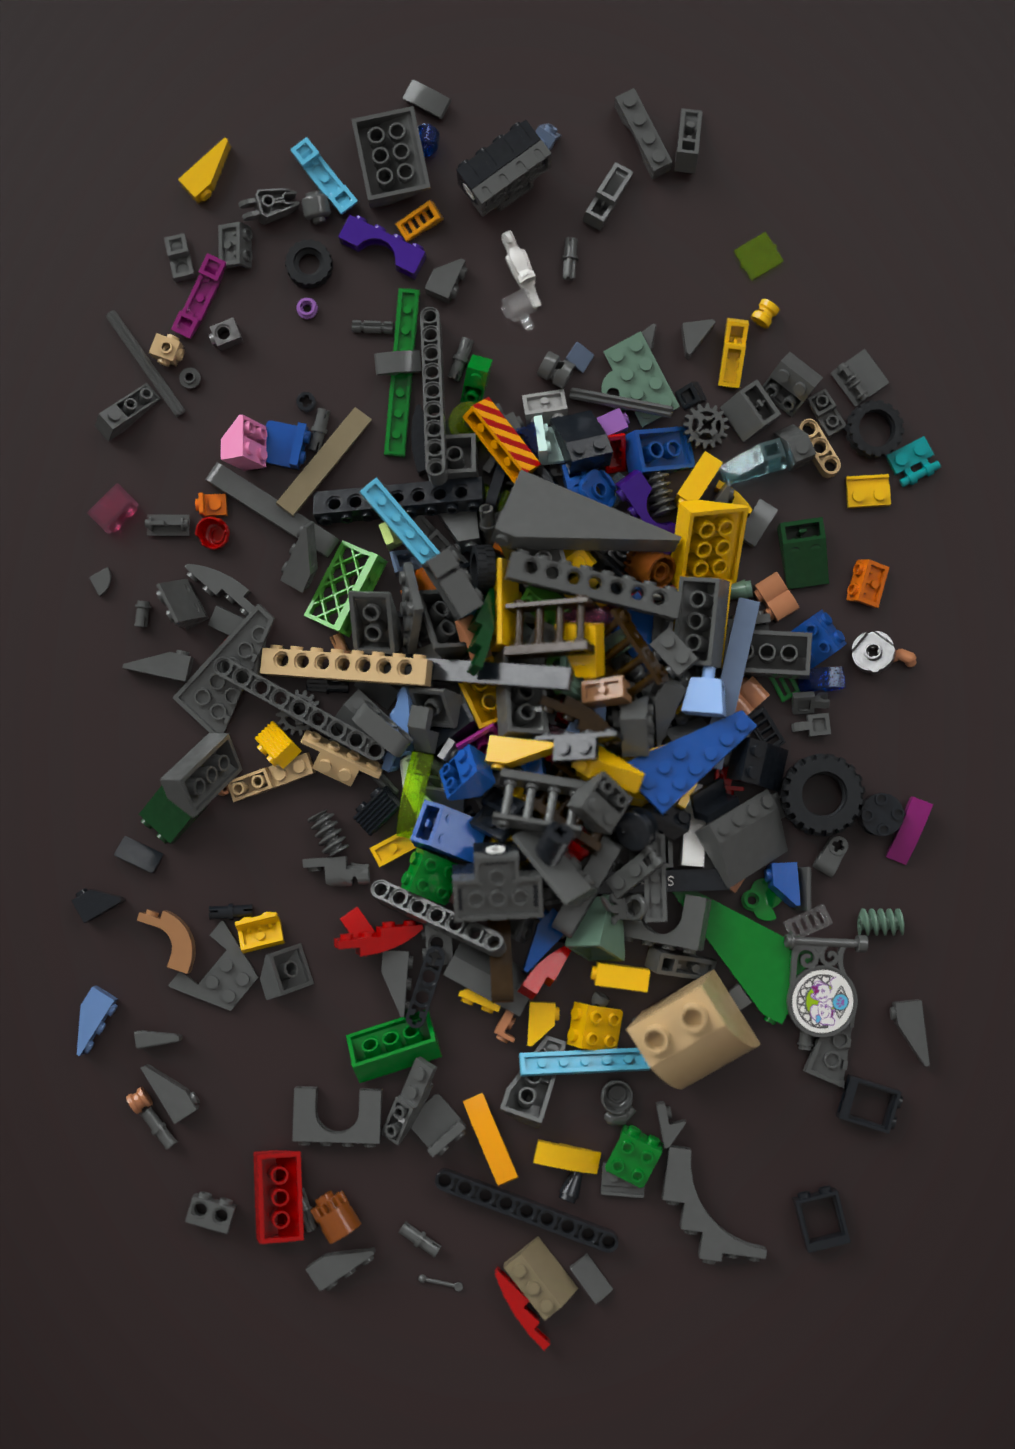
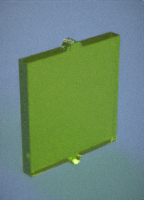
M766 232L734 250L741 263V268L745 269L751 280L784 261L776 249L777 245L772 243Z

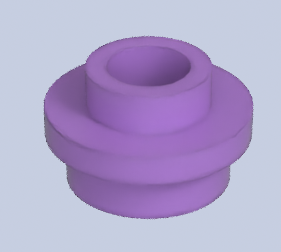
M303 298L297 303L296 310L301 318L311 319L317 314L318 306L313 299ZM310 306L311 310L309 312H305L304 307Z

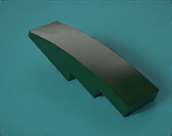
M490 588L484 594V599L481 600L483 605L477 608L467 629L474 633V637L467 650L474 655L467 670V673L475 676L482 669L491 644L495 620V589Z

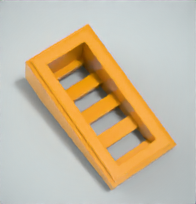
M429 200L397 222L396 226L406 242H409L440 223L444 218L434 202ZM430 210L434 217L431 219L426 211ZM421 214L424 216V218H425L426 221H427L425 224L422 222L421 218L419 217ZM413 219L417 221L418 225L420 226L419 228L415 227L414 223L412 222ZM406 223H408V225L412 229V233H409L406 229Z

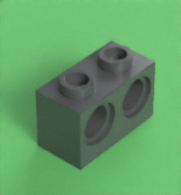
M200 1191L192 1197L185 1222L228 1234L237 1205L233 1204L231 1199L221 1197L219 1200L212 1198V1194ZM198 1203H203L206 1206V1213H200L197 1210ZM219 1209L225 1210L228 1214L227 1219H220L217 1211Z

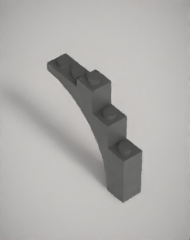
M671 1145L667 1149L661 1197L663 1200H666V1204L679 1205V1202H682L679 1226L687 1234L697 1235V1232H700L699 1259H703L702 1262L707 1264H715L716 1261L721 1262L722 1253H725V1256L729 1258H738V1255L747 1256V1260L760 1261V1258L766 1259L767 1249L765 1246L749 1243L730 1234L719 1226L706 1212L693 1184L690 1147Z

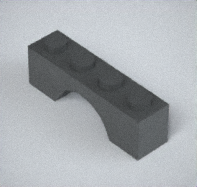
M635 88L615 97L614 107L622 123L633 134L641 152L642 161L651 178L654 179L670 171L673 161Z

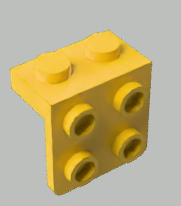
M574 1001L571 1011L570 1028L567 1033V1044L589 1050L617 1049L623 1011Z

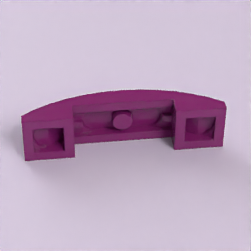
M206 254L198 271L197 281L183 310L179 311L171 328L172 331L189 339L192 338L212 303L227 262L211 254Z

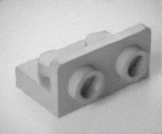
M564 389L522 395L527 428L534 427V416L542 415L543 424L551 425L550 419L568 415Z

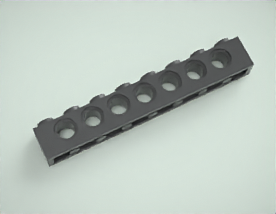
M517 549L516 552L512 551L510 554L504 580L574 597L575 595H587L594 602L619 608L623 607L627 610L672 621L678 617L683 593L677 592L678 588L665 586V588L656 586L657 583L646 580L644 583L636 582V578L623 575L620 578L614 576V573L611 571L602 570L600 573L593 571V567L580 565L579 568L571 566L572 562L551 561V557L538 554V557L529 555L530 552ZM525 564H533L536 572L534 574L527 573ZM549 568L554 569L557 572V578H548L546 570ZM568 574H575L578 577V583H569L567 579ZM590 579H596L599 582L598 589L594 590L589 586ZM611 584H617L620 587L619 595H615L610 591ZM632 589H637L641 592L640 600H635L632 597ZM654 594L662 597L661 605H656L653 602Z

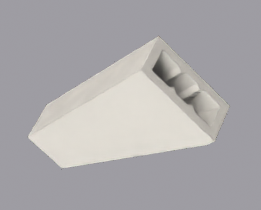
M697 784L694 792L701 789L703 785ZM689 800L686 808L683 810L691 814V822L688 833L686 832L683 836L681 835L679 865L704 867L705 849L695 831L705 826L706 822L694 818L691 801Z

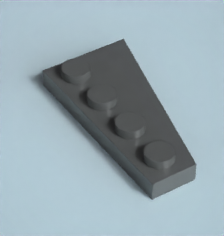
M856 1013L851 1023L840 1033L830 1037L816 1038L803 1071L844 1088V1075L848 1065L847 1056L848 1050L851 1047V1031L854 1027Z

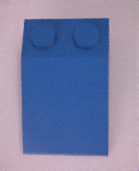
M680 426L634 430L625 435L628 473L635 469L646 475L653 472L671 473L694 468L695 460L692 445L687 442L690 437L689 435H683L687 428Z

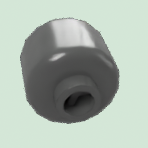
M322 191L306 193V197L302 199L305 219L313 221V224L326 222L325 218L331 214L328 196L322 194Z

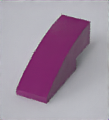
M916 797L909 798L904 811L903 823L893 835L885 856L886 858L904 865L907 864L924 829L933 804Z

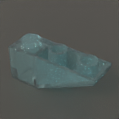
M780 438L759 443L724 463L719 470L723 482L730 481L731 484L786 469V455Z

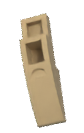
M308 752L294 758L284 769L279 765L276 767L272 765L233 779L228 784V788L233 802L297 781L300 778L316 773V771L312 769L313 763Z

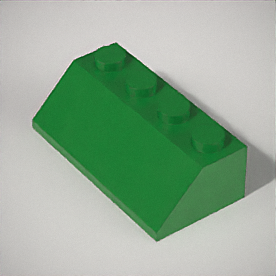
M429 1010L424 1024L419 1028L410 1027L406 1022L405 1016L346 1035L352 1068L359 1083L412 1067L415 1059L420 1056L427 1061L442 1057ZM419 1012L409 1016L412 1018L413 1023H416L417 1020H422L419 1017Z

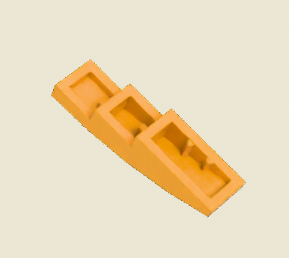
M481 1093L463 1101L497 1185L500 1186L519 1178L484 1094Z

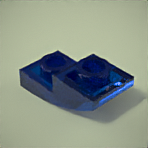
M843 667L810 669L809 680L798 679L800 692L818 690L828 692L846 688Z

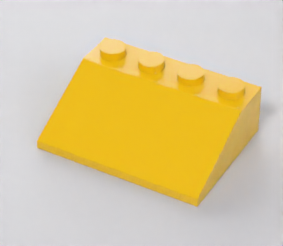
M704 500L679 502L674 534L681 536V540L675 552L671 554V557L675 560L676 569L670 581L676 588H678L679 576L720 578L732 582V584L736 583L749 509L747 505Z

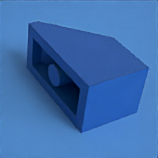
M797 862L771 863L767 865L764 870L765 882H768V888L790 908L801 906Z

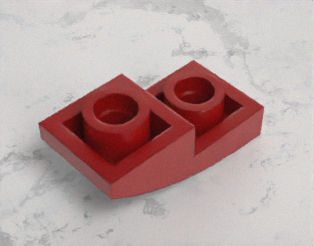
M355 907L340 918L347 932L352 933L353 937L361 936L362 932H374V935H376V932L358 907Z

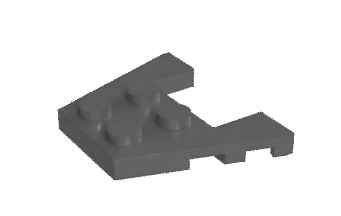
M222 920L210 934L214 940L226 949L220 959L199 984L186 973L179 971L168 986L232 1011L259 976L247 956L242 953L228 925Z

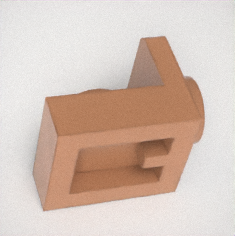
M505 1009L494 1030V1033L497 1034L496 1038L504 1043L515 1041L514 1036L505 1032L506 1028L511 1029L516 1020L513 1017L514 1013Z

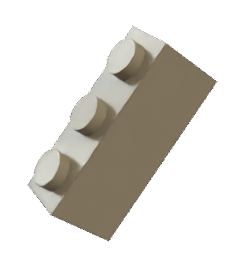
M539 1236L504 1262V1269L544 1321L559 1310L579 1289Z

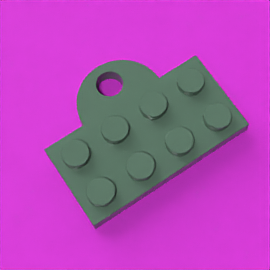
M641 331L603 351L612 371L606 375L602 382V393L607 394L610 389H617L621 397L672 406L673 411L680 408ZM634 411L642 427L663 417Z

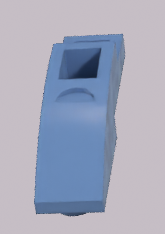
M402 686L397 693V703L390 713V719L410 735L407 725L413 703L408 688L416 686ZM411 742L400 758L386 751L381 769L387 772L399 770L400 760L403 759V756L413 754V743Z

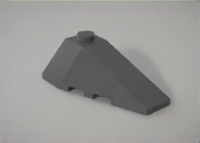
M546 1035L534 1052L564 1051L567 1042ZM519 1071L506 1089L500 1111L517 1122L539 1129L557 1075L520 1077Z

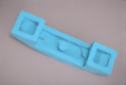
M307 137L290 149L311 180L323 194L328 196L329 202L341 215L358 203V200L347 186L343 185Z

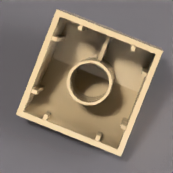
M714 969L643 1010L627 1028L649 1067L663 1081L677 1089H684L760 1045L759 1040Z

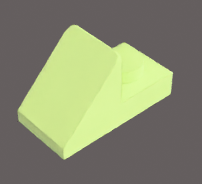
M385 522L379 524L389 551L403 544Z

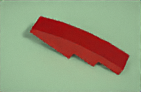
M497 1267L495 1269V1276L512 1312L526 1332L545 1351L550 1345V1339L536 1327L540 1323V1317L526 1305L529 1300L517 1284Z

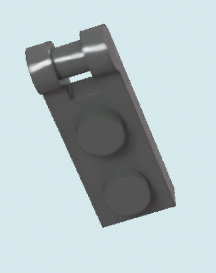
M653 844L648 845L640 854L609 877L606 883L617 898H622L664 865L665 861L661 856L657 855ZM648 857L651 860L650 865L645 861Z

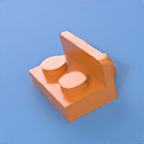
M870 559L857 560L853 567V576L847 589L846 600L859 602L872 608H879L889 567Z

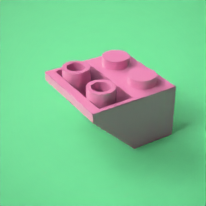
M243 414L239 415L221 438V460L243 471L265 468L268 456L266 450V439L268 436L266 426Z

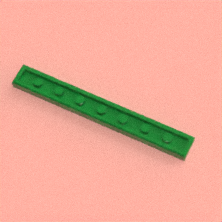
M399 288L393 351L415 350L420 290ZM413 373L391 375L384 456L406 458Z

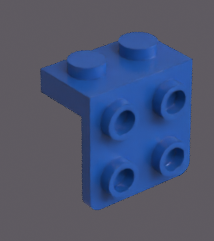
M269 420L266 424L268 434L266 439L268 455L266 463L300 470L301 464H304L306 459L305 446L306 443H309L311 431H309L307 424L298 422V425L295 426Z
M822 609L791 631L812 633L810 670L847 644L843 633L835 628L830 615L826 612L824 613Z

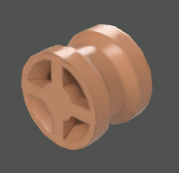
M142 1086L137 1089L136 1093H130L126 1096L128 1104L136 1114L142 1112V1108L153 1105L148 1092Z

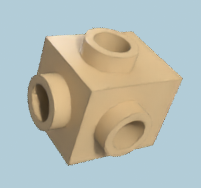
M156 333L149 354L152 358L157 359L159 364L169 367L170 364L177 366L178 361H182L185 350L178 337L167 334L166 337Z

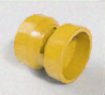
M762 299L759 303V309L753 312L751 319L759 326L767 329L772 323L771 319L777 316L780 309L770 300Z

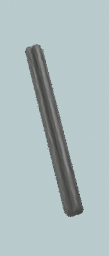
M115 310L110 311L106 318L174 415L179 417L184 414L185 409Z

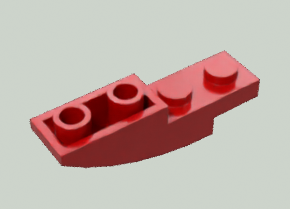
M413 919L403 920V924H395V921L382 922V926H376V935H374V932H362L361 936L353 937L352 933L340 934V938H334V947L337 949L356 948V954L359 956L373 955L393 949L407 942L423 930V925L416 923Z

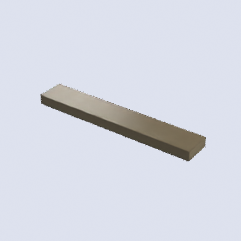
M354 407L279 498L276 505L294 517L370 425L372 419Z

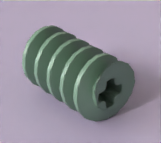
M865 908L860 910L857 919L858 935H861L862 930H865L867 936H869L871 930L874 931L875 936H878L879 930H882L884 936L887 935L888 930H891L893 936H895L897 930L900 931L901 936L904 935V918L899 908L895 909L894 914L891 908H888L885 913L882 908H879L877 913L871 908L868 914Z

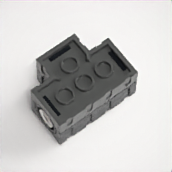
M524 120L522 123L517 122L504 136L503 134L497 136L490 146L480 148L472 159L462 161L458 165V169H456L457 182L481 216L484 217L496 207L499 211H502L534 187V180L551 168L552 153L527 120Z
M506 841L504 844L500 842L473 843L474 864L452 865L455 922L485 921L488 919L507 920L508 918L528 919L529 917L543 918L542 875L531 862L519 861L518 847L514 841Z

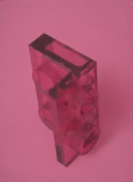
M613 606L585 608V623H604L605 626L614 619L610 611L615 608ZM577 608L572 609V613H565L564 622L576 623Z

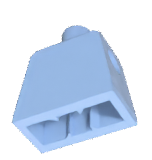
M703 666L702 677L690 678L681 708L685 715L726 717L725 684L721 679H715V667Z

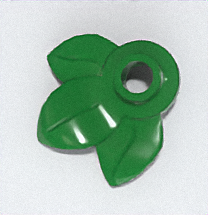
M764 878L758 879L753 883L751 890L743 893L741 904L744 909L753 911L760 920L772 921L776 919L772 908L780 904L782 900L768 888V882H765ZM753 897L755 904H749L748 898Z

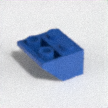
M469 743L439 770L446 797L450 801L481 797L496 783L491 766L485 761L486 754Z

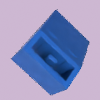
M424 800L410 840L415 847L474 864L473 843H483L486 835L471 827L469 822L474 817L448 806Z

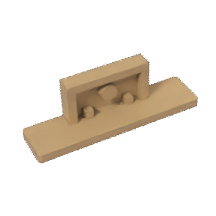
M306 730L302 737V744L319 751L312 769L350 787L359 770L377 779L380 778L383 769H381L382 764L377 760H371L362 756L360 753L345 748L336 741L328 740L314 731Z

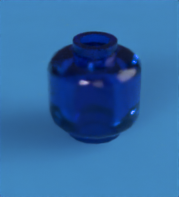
M424 123L418 126L424 157H429L438 150L440 134L431 124Z

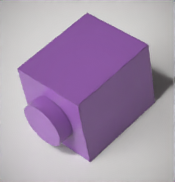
M620 408L596 418L607 435L628 431L629 418L626 412H621Z

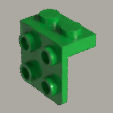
M417 847L416 851L410 856L408 871L402 876L401 888L439 904H448L453 892L452 865L457 863Z
M625 1124L620 1131L619 1140L605 1165V1170L639 1188H643L662 1154L663 1143L656 1136H648L642 1133L638 1127Z

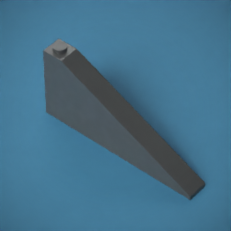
M523 470L519 472L491 537V541L510 549L675 552L681 540V536Z

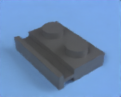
M603 1162L601 1195L644 1198L645 1186L639 1188L605 1170L607 1162Z

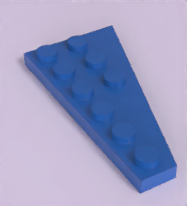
M741 710L649 752V756H640L628 761V764L645 774L639 792L663 816L742 742L757 725Z

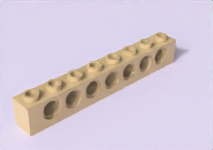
M270 645V648H262L260 673L267 676L431 687L433 661L426 659V655L414 654L413 658H405L406 654L393 653L391 657L385 656L384 652H372V655H364V651L352 650L351 654H347L341 649H331V652H323V648L311 647L310 651H303V647L290 646V650L283 649L281 645ZM285 656H288V663L283 666L282 660ZM306 657H308L309 663L304 668L302 662ZM325 659H328L329 666L324 669L323 662ZM346 660H349L350 666L344 671L343 664ZM369 661L370 669L364 672L363 666ZM390 663L391 670L385 674L384 666ZM411 664L412 671L406 675L404 672L405 667Z

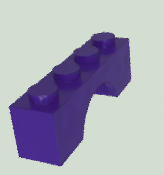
M349 215L338 236L341 244L357 252L370 245L385 246L395 256L396 271L414 280L416 279L426 260V252L422 246L416 243L411 245L405 242L402 236L398 234L391 235L379 225L372 226L361 216L356 215L354 217Z
M635 469L614 484L618 489L616 491L617 496L622 502L626 501L629 505L627 510L631 516L673 534L675 533V523L671 521L658 523L650 517L647 511V498L652 488L641 471Z

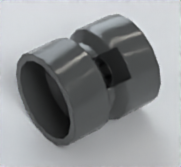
M549 351L538 369L537 376L546 381L551 379L552 384L564 389L576 365L566 359L561 361L560 356Z

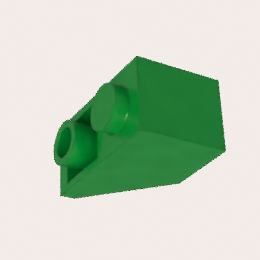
M472 354L466 370L460 403L472 406L483 400L490 376L492 359Z

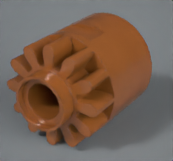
M630 551L626 553L627 558L623 562L627 566L624 571L629 576L636 578V580L642 583L645 580L657 583L656 586L661 588L670 583L676 569L675 560L664 552Z
M332 1190L326 1192L315 1200L317 1205L310 1210L329 1244L345 1237L362 1224L342 1190L335 1194Z

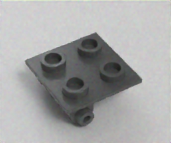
M863 349L845 363H841L830 373L854 407L890 383L866 349Z

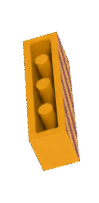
M490 397L472 405L464 414L463 419L514 484L520 470L532 474L541 465Z

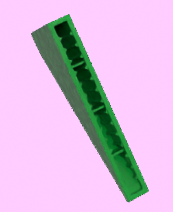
M698 891L671 892L682 908L684 907L685 895L711 899ZM712 899L705 939L758 1011L765 1015L763 1020L773 1025L776 1022L782 1024L788 1014L786 998L789 989L791 950L784 946V937ZM803 950L799 953L797 959L796 976L801 971L806 969V967H803L799 961V958L803 953L811 955L810 958L805 959L806 963L812 961L813 957L810 951Z

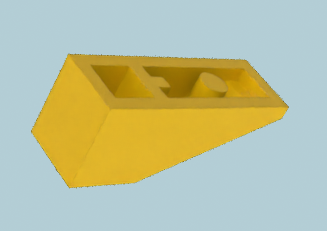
M226 137L178 179L181 186L198 204L201 201L208 200L215 189L231 148Z
M490 735L485 761L494 770L501 771V768L512 769L552 755L554 743Z
M598 745V761L573 762L572 764L574 769L589 778H593L601 771H605L619 786L634 793L639 792L645 776L643 772Z

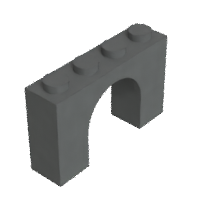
M627 893L626 895H624V896L622 897V898H626V897L631 896V895H633V894H640V895L643 896L644 899H645V894H644V893ZM685 895L681 921L673 931L666 934H660L653 930L649 923L645 922V917L639 921L623 920L624 941L634 942V939L642 940L641 944L654 946L656 942L663 944L662 948L675 950L677 946L682 947L683 952L696 954V950L703 951L712 899ZM633 899L631 909L634 916H637L640 913L641 905L637 899Z
M296 1086L294 1088L292 1141H298V1145H311V1142H320V1146H332L334 1142L341 1143V1146L352 1147L354 1143H363V1147H376V1144L381 1142L383 1088H361L359 1090V1115L356 1123L346 1130L335 1131L327 1128L318 1116V1087Z

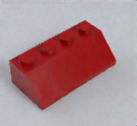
M284 1150L253 1152L256 1240L260 1244L304 1240L301 1152Z

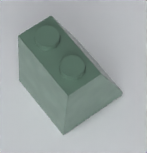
M602 894V896L594 899L571 938H566L565 947L588 961H624L623 920H618L616 925L612 924L611 917L615 916V914L607 912L601 902V897H605L609 901V894Z

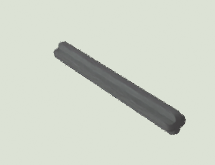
M574 387L570 390V398L574 400L671 418L673 414V407Z

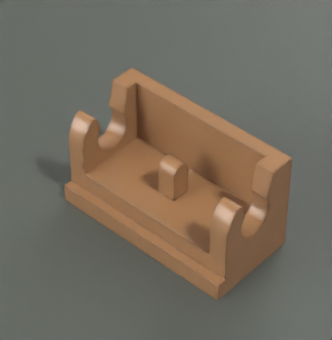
M623 675L581 682L582 703L591 709L632 703V697L627 693V688H630V684L624 679Z

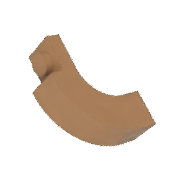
M149 909L146 912H139L137 921L158 927L169 936L172 943V952L167 967L186 974L191 973L195 961L196 947L194 937L187 924L179 916L167 910L162 912L161 917H158V912Z

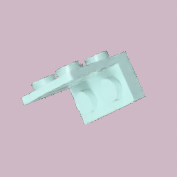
M542 415L534 416V432L539 462L543 466L565 463L553 428L548 427L547 423L543 424Z

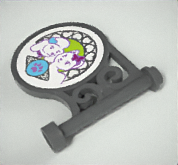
M793 932L785 934L784 946L791 950L790 981L786 1005L792 1022L801 1031L815 1037H830L840 1033L851 1023L858 1003L855 986L844 970V951L846 948H855L856 952L866 953L868 949L867 936L856 935L855 939L795 937ZM828 947H839L837 953L834 951L826 953V956L829 958L833 956L832 960L827 962L824 957L825 950ZM803 950L810 951L813 957L812 961L806 963L805 959L810 958L811 955L803 953L800 956L799 961L803 967H806V969L801 971L796 976L797 959L799 953Z

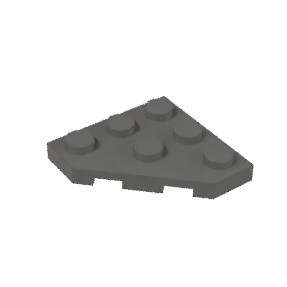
M404 562L403 570L399 572L400 585L402 584L400 613L403 615L404 633L401 635V641L403 646L406 645L407 654H416L423 605L412 562Z

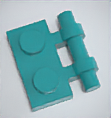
M925 436L885 456L895 475L901 472L904 473L905 477L899 480L902 487L909 484L913 485L918 482V479L926 475L929 477L935 473L934 471L941 468L939 461L931 464L928 462L927 459L932 457L934 453ZM920 463L922 468L913 472L911 467Z

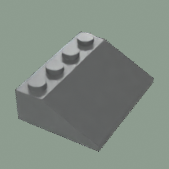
M414 106L351 119L370 208L390 205L431 189Z
M768 789L754 795L695 831L728 889L788 851L779 808Z

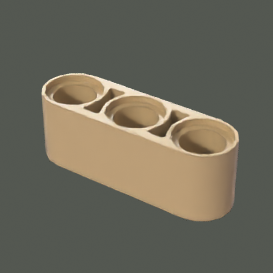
M813 419L804 420L798 428L803 430L804 426L811 427L813 434L809 435L813 447L815 444H820L824 448L823 453L816 452L812 459L814 465L823 477L831 478L835 476L841 467L838 456L818 423ZM825 463H832L835 470L828 471L825 468Z

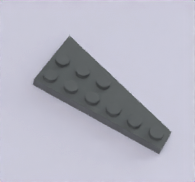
M257 604L173 696V699L209 733H225L244 690L217 675L213 669V664L216 659L226 657L251 671L253 670L275 620L261 604ZM224 661L220 664V671L226 673L230 665L227 661ZM241 672L238 676L239 682L243 684L248 681L247 672Z

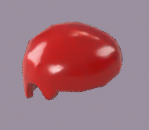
M206 517L201 519L196 526L195 536L199 538L202 546L212 550L223 548L229 541L230 530L222 519Z

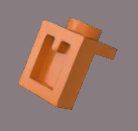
M198 493V498L195 499L196 511H199L202 517L228 516L227 494Z

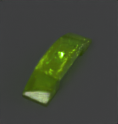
M412 751L397 824V836L411 839L424 802L434 755Z

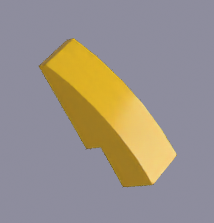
M538 1139L533 1163L597 1174L601 1152Z

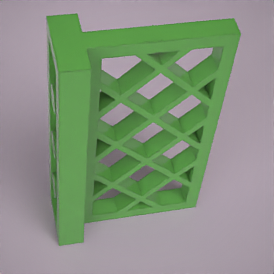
M342 540L304 616L346 637H350L352 627L349 596L342 605H340L339 597L346 593L348 594L349 591H373L388 561L376 553L366 551ZM346 548L351 549L352 556L344 560L343 553ZM368 556L365 565L360 567L358 559ZM354 561L356 569L347 573L345 565ZM341 567L343 575L334 579L333 573L335 569ZM357 574L358 579L356 583L350 586L348 578ZM344 580L346 588L337 592L335 584ZM331 586L333 594L324 598L323 592L327 587ZM334 599L336 607L328 611L326 602ZM322 605L323 613L318 616L312 615L315 608ZM338 612V618L333 625L330 623L329 616Z

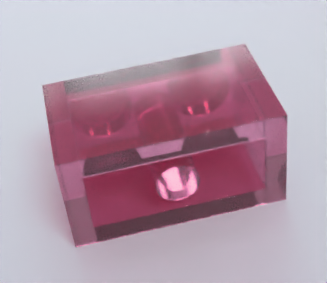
M117 483L87 513L104 531L110 534L111 532H116L122 526L121 522L126 517H131L137 511L136 507L139 504Z

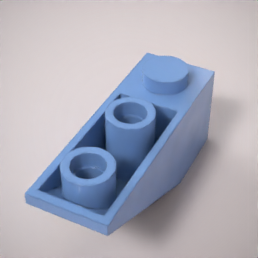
M97 985L92 986L80 1006L77 1043L78 1056L84 1053L88 1054L95 1044L93 1042L96 1034L100 1035L106 1026L104 1021L107 1016L111 1017L118 1007L116 1005L118 998Z

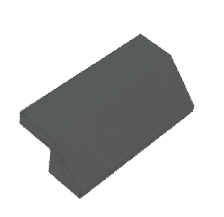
M460 942L443 975L492 1001L490 955ZM512 962L514 1002L496 1004L520 1017L529 998L517 991L531 972L529 971L524 974L522 972L523 967Z

